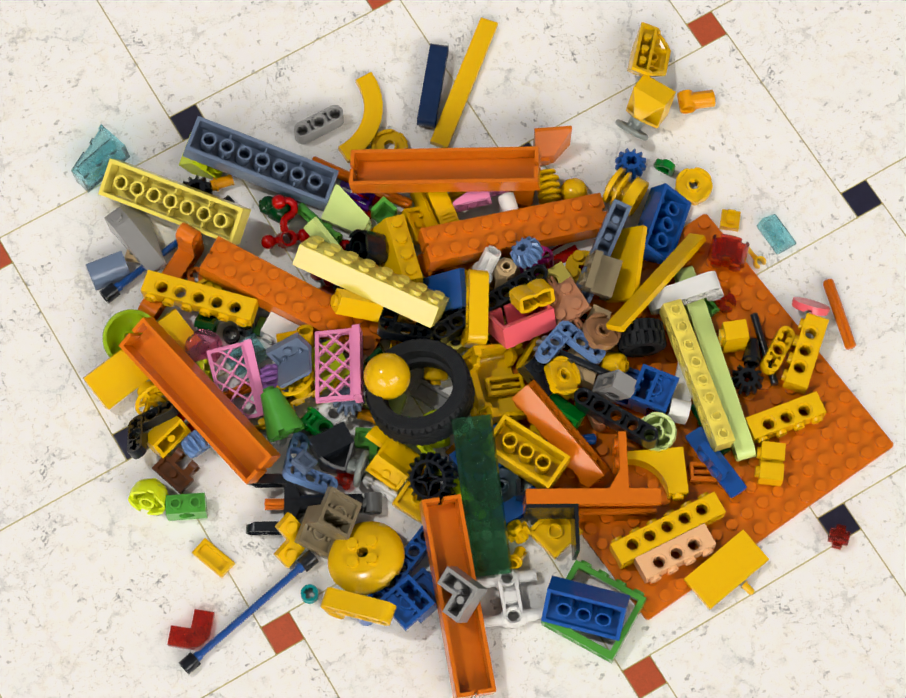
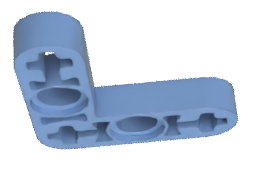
M561 321L539 345L535 352V358L538 362L547 364L567 344L591 363L598 364L603 360L606 351L598 348L592 349L591 347L587 350L589 345L583 331L569 321ZM550 339H556L559 345H553ZM576 339L583 340L585 345H579ZM546 349H548V354L544 356L542 353H544Z
M302 432L294 433L289 441L282 469L284 479L325 494L327 490V483L329 487L337 488L338 481L335 477L315 469L306 474L312 476L315 480L314 482L308 481L306 475H303L295 467L293 474L291 473L290 468L293 466L290 463L293 459L291 454L298 455L303 449L307 451L309 443L306 434ZM298 440L300 441V444H301L300 447H296L297 444H298Z

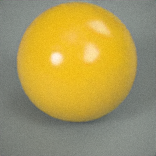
M381 353L374 356L367 363L364 370L366 388L372 394L382 397L383 400H391L401 396L407 390L410 383L411 374L409 366L404 359L393 353Z

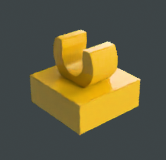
M722 209L719 229L738 232L741 212Z

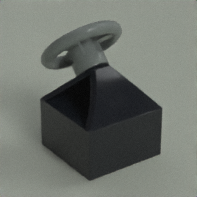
M344 422L309 438L310 450L314 458L319 461L317 464L321 471L354 474L353 486L355 488L360 486L368 464L369 451L364 450L359 460L354 459L356 454L355 441Z

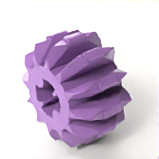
M275 363L261 367L259 373L263 389L269 386L276 388L278 385V365Z

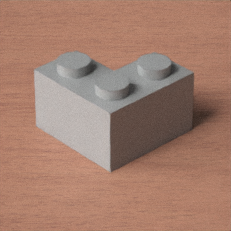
M447 566L437 584L452 594L442 612L457 623H467L487 588L456 566Z

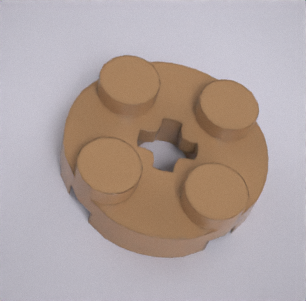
M604 313L592 314L582 325L584 336L592 349L610 350L621 338V332L607 329L606 323L610 319Z

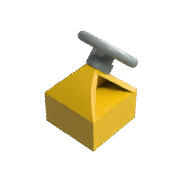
M643 75L633 87L626 111L631 115L628 123L617 119L616 125L639 139L648 140V135L640 129L644 123L654 128L660 126L669 113L676 91L650 76Z

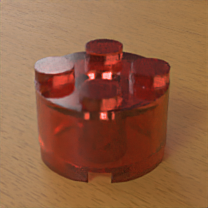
M717 234L713 235L707 257L710 261V266L715 268L723 266L732 272H740V269L745 267L750 246L749 242L744 244L742 243V238L728 234H721V237L717 238Z

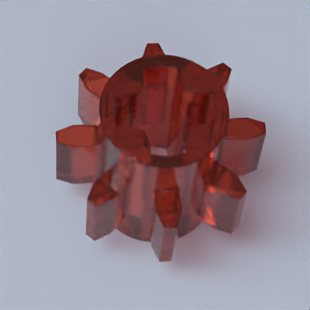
M837 524L835 528H830L827 542L832 543L831 548L841 550L842 545H848L850 532L846 531L845 525Z

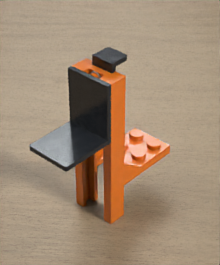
M618 431L616 438H613V444H611V456H614L612 474H615V479L610 488L526 489L525 492H521V479H516L515 498L516 501H523V519H570L572 560H576L580 552L579 515L657 514L656 505H661V488H629L626 431Z

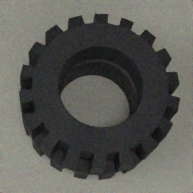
M636 318L624 332H621V338L617 343L619 353L624 354L626 357H646L664 350L667 344L663 322L655 318Z

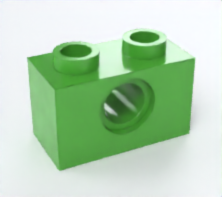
M205 492L166 495L165 504L168 521L208 518Z

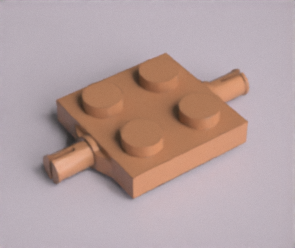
M550 276V279L547 278L546 281L554 288L555 301L549 305L554 308L556 325L561 321H569L582 331L583 322L580 318L592 307L571 276L559 284L554 279V276Z

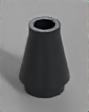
M755 338L748 340L742 358L744 365L748 363L749 368H752L753 365L757 368L761 363L759 340Z

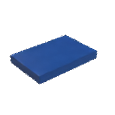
M464 268L423 278V284L427 285V288L433 291H441L446 297H449L444 312L466 307Z

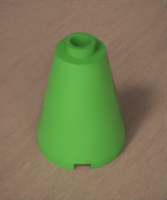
M269 386L263 389L260 397L269 442L285 439L288 435L298 433L305 428L304 423L279 388Z

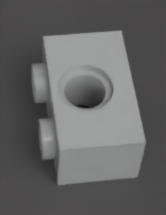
M618 369L598 375L592 392L612 403L631 398L635 392L637 380Z

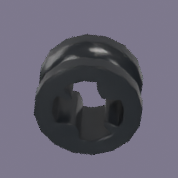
M227 326L223 330V339L227 344L231 345L239 342L240 332L237 327ZM234 332L236 337L233 336V339H229L227 334Z

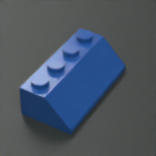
M666 183L650 189L637 225L647 227L643 260L662 264L677 247L692 204Z
M552 575L547 588L541 621L619 641L630 595Z

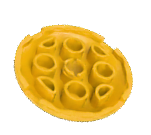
M375 521L356 523L348 540H335L328 556L330 576L336 585L348 592L368 595L383 590L390 585V581L397 574L399 575L405 559L403 542L398 533L384 523Z

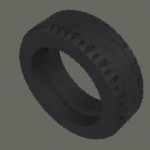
M412 339L388 349L385 353H393L405 360L410 371L422 367H432L446 372L451 378L453 389L447 401L433 413L421 417H406L395 413L389 406L388 400H383L382 397L372 394L365 387L366 402L379 429L394 441L412 446L434 444L458 431L468 419L475 397L474 383L462 356L446 343L433 339Z

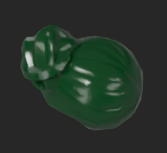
M265 196L262 200H259L260 212L268 215L270 219L278 223L291 210V206L288 204L282 209L274 208L272 196Z

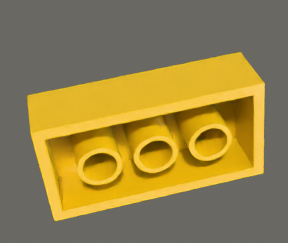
M506 414L503 415L482 445V452L538 489H552L568 466L571 457Z

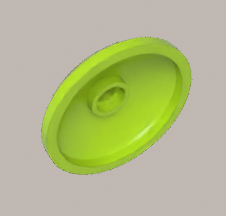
M127 309L114 314L106 323L102 334L103 347L107 355L111 357L121 348L118 345L126 335L134 333L132 329L143 317L151 316L135 309Z

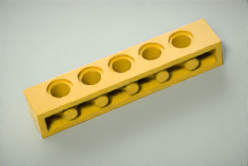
M152 270L147 271L141 287V293L147 301H159L168 307H181L186 312L196 311L202 316H214L223 322L232 321L241 327H246V325L252 327L259 308L257 299ZM161 288H168L163 293L159 292ZM181 292L186 293L185 296L181 298L177 297V295ZM199 297L204 298L202 302H195ZM217 302L222 303L220 307H213ZM235 307L240 308V310L236 313L231 312V310Z
M705 492L698 497V500L685 502L680 506V509L676 511L672 509L663 515L664 517L659 520L654 518L646 523L647 526L641 529L636 527L629 531V535L614 538L611 541L609 550L620 570L634 563L636 557L704 523L707 526L723 518L726 511L716 493L712 492L709 494ZM703 508L706 514L700 515L696 512V509ZM679 517H686L689 522L681 523ZM668 525L672 531L664 532L661 527ZM651 534L654 540L647 541L644 535ZM634 543L637 548L631 550L627 547V544Z

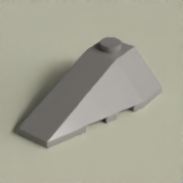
M118 207L104 217L110 231L146 271L152 270L157 272L166 266L151 219L144 211L133 207Z

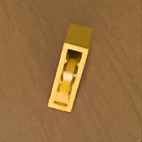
M337 288L330 300V305L335 314L378 322L383 310V306L346 289Z
M673 447L662 451H627L628 465L639 466L653 473L662 483L667 499L680 501L687 497L689 490L683 447Z

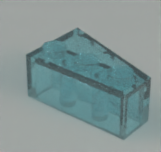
M102 124L99 126V131L95 138L90 140L87 150L81 154L71 170L76 182L88 193L102 182L110 158L119 159L124 162L130 158L126 146Z

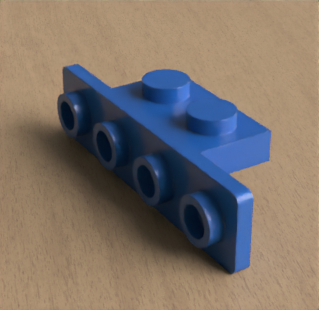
M698 427L686 435L685 439L697 453L700 461L707 466L710 474L716 478L730 498L746 490L747 486L722 453L712 450L702 427Z

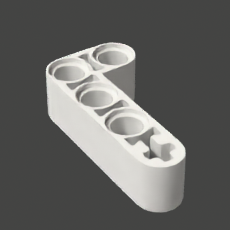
M708 271L664 287L648 304L651 315L660 314L659 311L662 305L667 302L681 299L683 305L703 298H707L708 301H716L722 298L724 293L716 272Z
M678 363L675 376L680 379L670 401L667 415L674 423L685 425L690 413L691 395Z

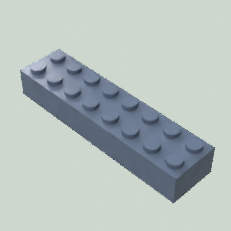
M200 116L196 119L183 153V157L281 195L291 197L294 200L323 211L328 203L339 173L336 169Z

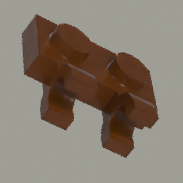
M178 447L170 457L166 455L164 458H161L152 469L179 494H182L194 482L191 476L200 467L192 460L184 470L180 468L177 463L181 462L186 455Z

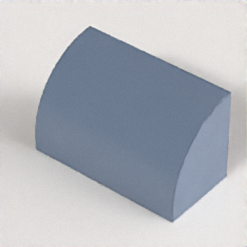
M122 251L86 264L96 291L105 288L111 282L113 284L120 282V280L122 281L124 277L126 278L130 274Z

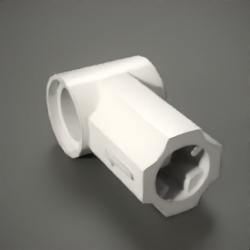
M507 192L498 197L500 204L499 213L519 209L513 192Z
M489 245L485 247L479 261L473 265L472 270L488 271L489 283H491L493 279L492 273L501 256V251L494 246Z

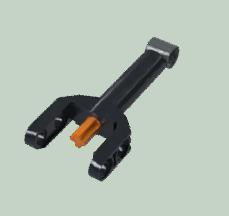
M264 474L257 483L247 484L255 488H284V499H265V510H284V515L289 512L297 520L306 513L308 506L321 505L325 495L303 494L294 483L285 480L282 474ZM366 492L364 493V498L362 494H346L362 503L359 513H362L363 509L367 515H379L382 513V493ZM279 521L253 522L246 525V534L282 535L275 528Z

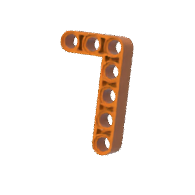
M183 222L175 235L178 249L162 273L185 280L187 271L195 266L203 254L204 243L201 231ZM161 288L159 292L163 293L168 288ZM143 299L138 310L158 320L167 306L159 301L150 302Z

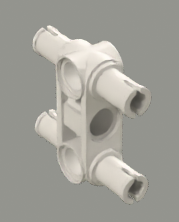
M505 568L494 573L493 576L476 578L477 582L484 587H496L498 589L502 611L500 614L483 616L485 629L495 626L515 629L527 624V621L542 618V607L527 610L522 607L519 590L520 583L537 581L535 568L525 571ZM503 576H510L512 581L505 583L501 578ZM516 614L519 619L517 621H510L508 616Z

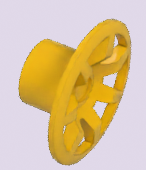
M312 367V371L308 376L284 388H280L278 385L276 388H279L284 396H294L297 399L305 398L311 392L310 385L314 381L315 371Z
M147 381L141 384L137 390L139 396L135 402V410L140 415L150 410L152 405L156 407L158 402L164 403L169 400L162 397L164 394L152 381ZM145 406L143 412H141L139 408Z

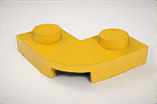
M289 512L275 526L286 540L274 553L276 558L287 568H290L305 549L294 542L301 524Z

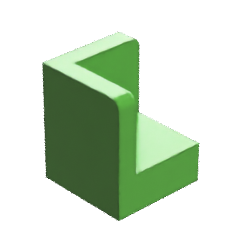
M384 196L371 208V218L377 223H380L387 217L397 215V207Z

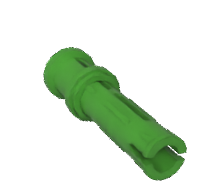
M304 203L298 205L297 213L302 218L310 222L314 217H317L338 244L342 241L343 235L340 232H336L330 223H325Z

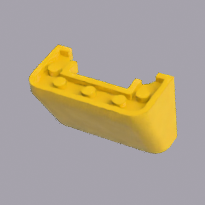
M501 344L472 346L462 358L468 366L474 383L475 397L473 408L471 409V417L475 428H489L496 422L498 423L504 414L515 421L526 419L527 416L515 406L512 397L515 395L487 398V391L485 390L484 378L513 374L511 366L517 360V352L514 347L506 349ZM515 380L490 383V385L513 383ZM513 388L497 389V390H491V391L506 390V389H513Z

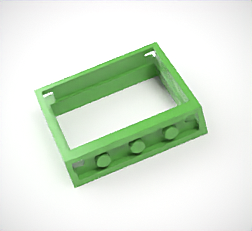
M576 560L566 579L573 580L578 570L611 588L630 595V598L637 601L622 629L620 640H616L612 649L608 650L570 628L541 621V624L612 664L646 603L645 594L634 588V590L627 588V584L619 579L614 581L603 570L599 569V571L592 569V565L584 560H581V562Z

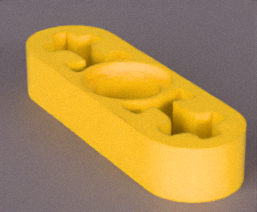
M783 326L776 332L760 363L763 373L772 375L779 369L795 338V332L791 327ZM783 333H786L787 338L784 340V342H782L781 340L784 336ZM778 346L782 350V354H776L773 347ZM771 359H774L771 365L772 368H769L768 363L771 361Z

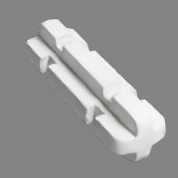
M369 474L362 481L365 486L371 487L375 492L382 493V496H386L387 500L391 502L398 495V492L393 489L390 490V487L377 479L374 480V477Z

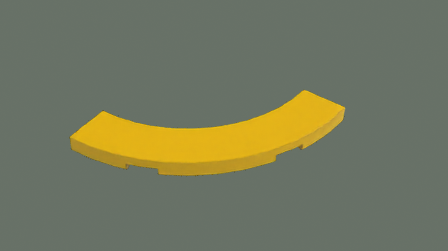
M372 72L356 79L355 82L362 95L364 114L361 124L353 136L338 146V150L347 163H350L351 150L366 149L371 144L381 124L383 113L382 95Z

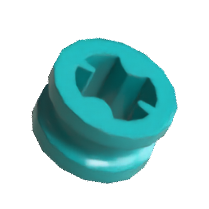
M308 584L301 589L303 602L313 604L318 600L319 594L316 586ZM313 590L315 596L313 598L310 596L311 599H308L305 594L306 591Z

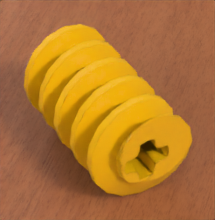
M543 169L540 171V191H537L539 193V205L562 199L558 195L561 193V190L558 188L560 183L557 181L559 176L555 174L556 170Z

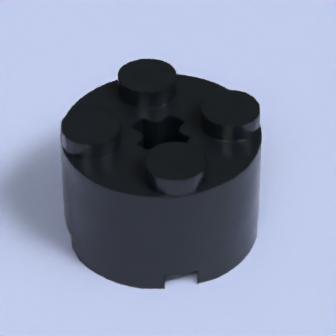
M356 229L349 235L348 238L351 239L349 244L346 243L345 251H353L363 259L373 260L378 266L387 261L388 254L386 252V237L384 234Z

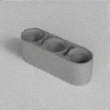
M332 105L298 122L294 126L295 140L299 144H307L339 128L344 123L343 109L338 105ZM339 115L338 118H332L331 116ZM317 123L323 124L322 126H315ZM301 131L307 132V133L304 134V135H300V134H299V132H301Z

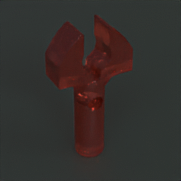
M731 293L716 300L719 303V311L722 313H730L733 310L726 306L725 302H729L735 307L737 304L734 295Z

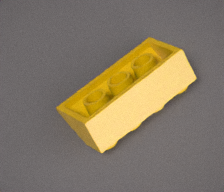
M404 214L383 219L371 229V231L384 234L386 237L388 258L380 266L388 267L398 275H406L413 282L423 283V276Z

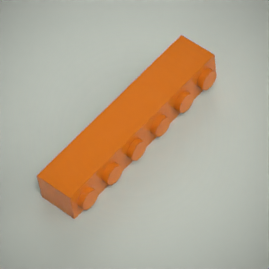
M532 380L512 397L515 406L522 410L527 416L529 423L539 430L541 437L571 456L567 467L578 476L581 484L589 488L610 470L535 380Z

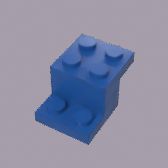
M646 364L642 365L640 371L629 367V370L625 373L637 380L635 392L631 398L614 403L644 415L647 408L665 414L680 378Z
M424 567L413 577L409 574L380 598V600L397 606L393 618L405 631L417 621L422 623L437 610L432 575Z

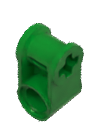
M311 406L307 408V412L300 418L304 423V430L313 436L321 433L319 431L321 428L329 429L333 427L331 421Z

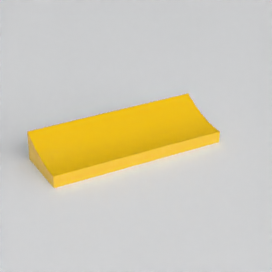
M175 308L157 321L184 351H187L201 340ZM122 349L83 377L105 409L108 410L149 380Z

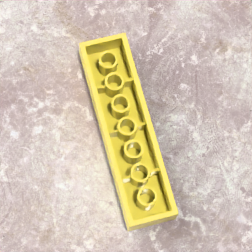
M111 158L109 159L98 193L175 224L181 225L185 222L201 231L204 235L215 239L220 236L235 245L240 244L251 209L122 160Z
M312 235L299 245L292 264L298 268L429 328H432L444 314L449 297H446L441 291H433L423 283L413 282L406 275H398L388 267L378 266L373 260L363 259L353 251H345L341 249L340 245L330 244L324 241V238L317 235Z

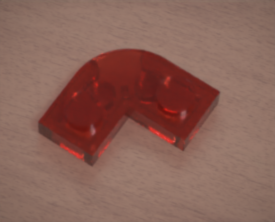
M195 609L191 628L171 625L167 645L188 650H194L203 645L211 636L215 613Z

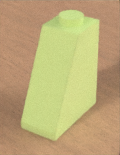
M336 184L321 219L325 223H330L332 226L349 233L356 229L371 231L373 225L370 218Z

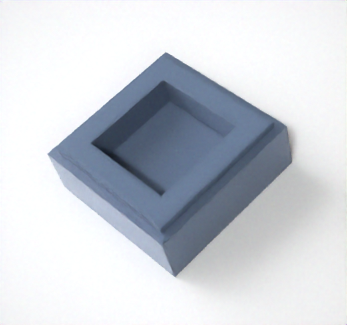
M303 449L290 463L303 475H306L319 461Z

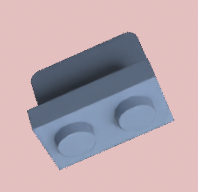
M298 332L266 349V355L278 365V386L280 388L291 385L311 373V345Z

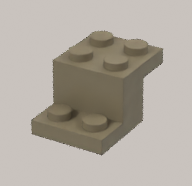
M596 249L587 255L584 266L587 268L581 274L578 284L581 285V291L597 295L599 299L607 301L612 298L623 261L603 255V251Z
M332 486L327 487L321 505L308 506L294 542L322 558L328 559L335 540H348L350 538L362 503Z

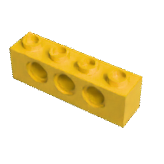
M810 313L806 314L805 319L801 318L798 326L801 332L799 336L795 335L792 346H795L794 353H789L787 363L790 365L788 370L784 369L781 378L784 381L783 388L805 394L829 319ZM810 333L814 338H807L805 334ZM800 350L807 351L809 355H802ZM799 367L803 370V372L798 373L794 370V368Z
M816 391L746 417L745 420L753 443L761 444L762 441H769L771 437H782L787 434V431L793 429L798 431L811 422L812 424L821 422L826 410ZM799 410L806 411L808 415L802 416ZM781 417L789 418L790 422H783ZM769 423L772 429H766L763 424Z

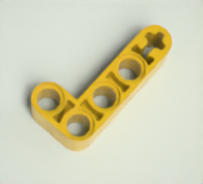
M468 269L466 324L461 336L462 347L471 348L476 345H486L488 340L489 272L486 270Z
M327 587L320 605L327 614L338 619H344L345 616L384 626H390L397 608L396 605L384 600L332 587Z

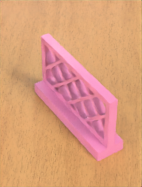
M360 324L352 325V328L316 331V404L355 400L356 403H364L363 332ZM342 335H349V340L344 345L338 341ZM320 337H329L331 341L324 347L320 343ZM334 343L341 347L335 354L328 350ZM345 350L350 356L343 362L338 356ZM326 352L331 358L324 364L320 361V357ZM334 360L341 364L335 372L328 367ZM344 368L350 371V374L345 379L338 375ZM325 369L332 374L326 381L320 378V374ZM336 377L341 383L334 389L329 383ZM346 385L350 388V395H341L339 391ZM325 387L332 391L327 397H320V392Z
M247 339L243 340L244 342L207 350L213 382L218 388L219 384L223 386L221 388L222 392L227 388L234 393L230 400L231 402H233L236 395L246 400L239 410L248 420L264 417L260 397L263 393V385L252 340ZM241 347L243 355L239 361L229 356L233 349ZM221 353L225 358L218 365L213 362L211 354ZM227 358L237 363L232 372L222 367ZM239 365L247 369L244 379L234 374ZM220 370L230 374L225 384L217 380ZM232 376L241 381L236 391L227 386ZM244 383L250 386L252 390L248 398L238 393ZM250 402L255 405L257 413L248 415L243 410L247 403Z

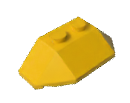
M641 22L631 50L627 68L628 72L641 77L643 75L650 77L666 75L671 50L658 27Z

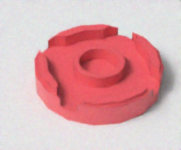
M793 297L792 300L794 308L803 312L809 311L813 315L827 316L830 310L827 305L811 299Z

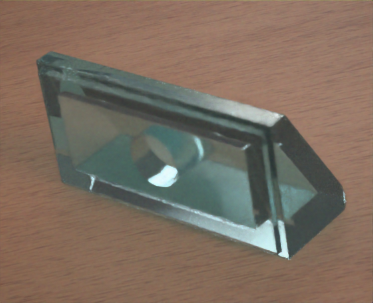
M776 214L764 217L757 224V228L776 254H780L796 244V241Z

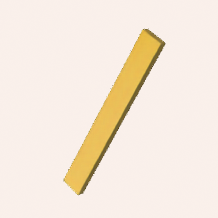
M480 18L430 144L441 148L449 147L498 27L497 22Z
M689 233L606 323L607 329L624 332L707 241L705 235Z

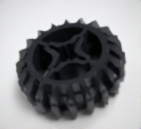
M434 452L422 453L420 457L414 458L413 463L409 464L411 469L407 473L410 477L406 480L410 481L411 485L407 488L413 489L411 495H417L418 501L439 497L440 502L438 504H441V499L444 496L454 494L455 491L452 487L458 485L454 482V479H457L458 476L453 474L456 468H451L453 462H447L448 456L441 457L439 452L435 454ZM427 477H433V478H437V479H436V480H431V479H427Z

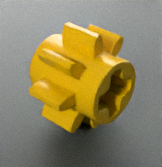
M513 520L508 524L505 533L510 543L515 541L517 544H522L527 541L528 534L531 531L526 521L521 523L520 520Z

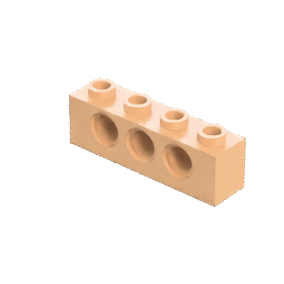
M704 523L636 557L634 565L645 584L648 582L655 583L662 578L661 575L665 573L670 575L679 570V566L683 564L688 566L694 563L697 557L701 555L706 557L712 554L716 542ZM695 543L698 549L691 550L688 544ZM678 552L681 557L675 559L671 556V553ZM659 560L664 566L658 568L653 562Z

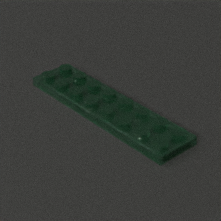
M492 414L451 419L462 503L475 575L480 577L512 573Z

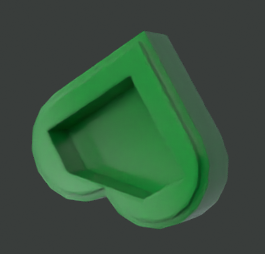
M656 159L653 164L656 170L670 177L675 173V164L670 160Z

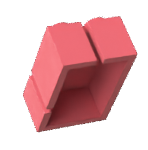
M511 303L504 305L506 325L504 324L501 308L488 312V333L506 349L513 348L517 344L548 333L557 326L554 308L550 305L537 307L529 313H520Z

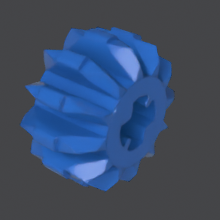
M627 148L625 153L620 151L619 157L615 159V170L622 167L626 169L625 175L631 172L632 179L635 180L636 175L641 177L642 171L646 170V158L642 157V152L636 153L635 148L632 152Z

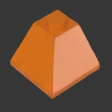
M572 126L534 128L533 146H539L542 166L554 163L570 146Z

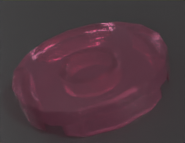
M200 329L193 332L194 334L191 337H188L184 348L190 358L197 362L208 359L207 350L223 347L220 337L212 330ZM221 353L211 354L213 362H217Z

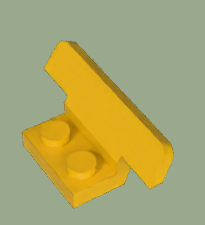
M374 426L365 437L380 447V449L365 470L398 492L410 476L407 473L411 469L409 464L413 463L414 458L420 457V455L405 444L389 438L378 426Z

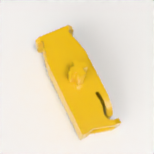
M425 192L438 224L459 221L453 202L466 192Z

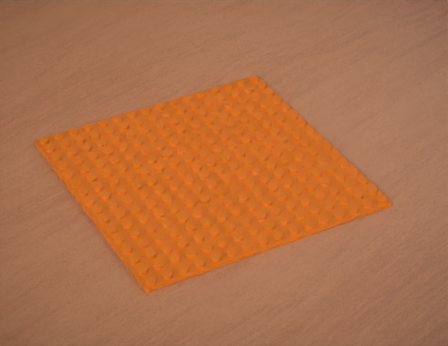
M707 214L701 215L683 227L678 245L689 233L705 235L707 241L682 268L693 266L696 276L708 271H715L724 293L722 298L713 301L720 309L717 314L711 317L717 336H719V329H721L723 322L746 319L749 339H757L750 317L753 313H758L768 348L776 332L783 326L791 327L795 335H800L801 330L798 329V325ZM643 260L639 287L661 264ZM674 277L669 281V283L666 286L675 283ZM593 295L590 306L593 307L595 304L610 311L612 318L627 301L607 303L599 299V296ZM645 309L637 318H645ZM550 330L548 333L541 334L538 337L542 339L543 336H548L553 330ZM665 333L667 345L664 350L646 357H627L629 367L640 371L642 365L646 364L675 376L678 361L668 334ZM783 333L784 336L781 340L782 342H784V340L787 338L786 333ZM531 340L522 342L524 350ZM792 344L779 369L775 372L778 385L771 386L769 376L762 372L760 375L764 378L761 383L762 388L760 390L757 389L755 395L751 392L747 397L745 392L739 395V389H736L745 418L816 391L823 403L826 413L821 422L817 424H812L811 422L798 431L793 429L787 431V434L777 438L774 436L769 438V442L786 443L785 461H783L784 477L781 486L757 484L758 477H754L755 466H759V459L752 457L737 462L732 449L723 456L747 486L746 490L730 498L719 482H689V461L701 462L697 453L685 439L686 435L699 427L697 424L698 420L690 410L685 425L675 423L677 436L673 445L669 447H683L689 490L687 497L680 501L667 499L662 483L653 473L639 466L628 465L629 488H661V505H656L657 514L579 515V528L583 530L581 535L614 579L625 582L627 584L626 587L631 590L635 588L645 594L646 603L640 613L646 620H650L690 592L692 589L686 584L684 578L743 529L756 544L893 447V442L820 352L818 353L805 394L783 388L784 381L781 378L784 369L788 370L790 365L787 363L789 353H794L795 346H792ZM778 346L773 347L776 354H782V350ZM745 350L723 353L731 377H733V370H737L738 365L744 368L742 358ZM800 350L802 355H809L807 351ZM517 355V360L511 366L513 374H518L516 364L521 355ZM760 364L755 368V371L761 370ZM799 367L794 368V370L798 373L803 372V370ZM523 378L524 384H525V386H526L528 383H527L526 380ZM569 398L567 401L575 406V401ZM614 403L615 405L621 407L622 409L628 411L629 413L635 415L640 419H642L644 416L646 417L647 415L653 412H657L655 410L647 408V411L644 415L642 413L636 412L634 410ZM799 410L802 416L808 415L806 411ZM585 415L577 430L581 435L592 433L596 435V444L590 446L610 468L605 475L589 488H610L615 479V474H612L614 456H611V444H613V438H616L618 432L608 426L604 431L594 430ZM614 416L611 419L617 421L620 420L621 417ZM781 417L783 422H790L789 418ZM527 418L516 421L530 430L531 424ZM769 423L763 424L766 429H772ZM631 425L628 427V429L630 430H636L638 428L635 425ZM627 438V451L649 450ZM755 443V450L757 449V447H760L761 444ZM566 467L552 489L587 487L579 482L578 476L573 470ZM694 467V470H709L707 467ZM694 475V476H712V475ZM705 492L709 494L712 492L716 493L726 513L723 518L707 525L709 532L716 542L712 554L706 557L701 555L696 558L694 563L688 566L683 564L678 567L679 570L670 575L668 573L661 575L662 578L655 583L648 582L645 584L634 563L620 570L609 550L611 541L618 536L625 537L629 535V531L636 527L641 529L647 526L646 523L654 518L659 520L664 517L663 515L672 509L674 511L680 509V506L687 501L694 502L698 500V497ZM703 508L696 509V512L698 514H706V511ZM679 517L681 523L689 522L686 517ZM668 525L661 527L664 532L672 531ZM646 534V535H644V538H645L647 541H653V540H654L653 535H651V534ZM634 543L627 544V547L631 550L637 548ZM695 543L688 544L691 550L698 549ZM678 552L671 553V556L675 559L681 557ZM659 560L653 562L658 568L664 566ZM630 598V600L632 601V603H633L634 605H636L637 601H635L634 599Z

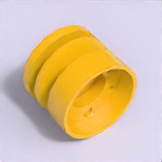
M621 167L607 183L602 199L605 204L611 200V205L612 201L617 199L632 206L628 217H631L642 202L648 190L649 182L637 177L631 183L632 173L628 172L625 175L626 169Z

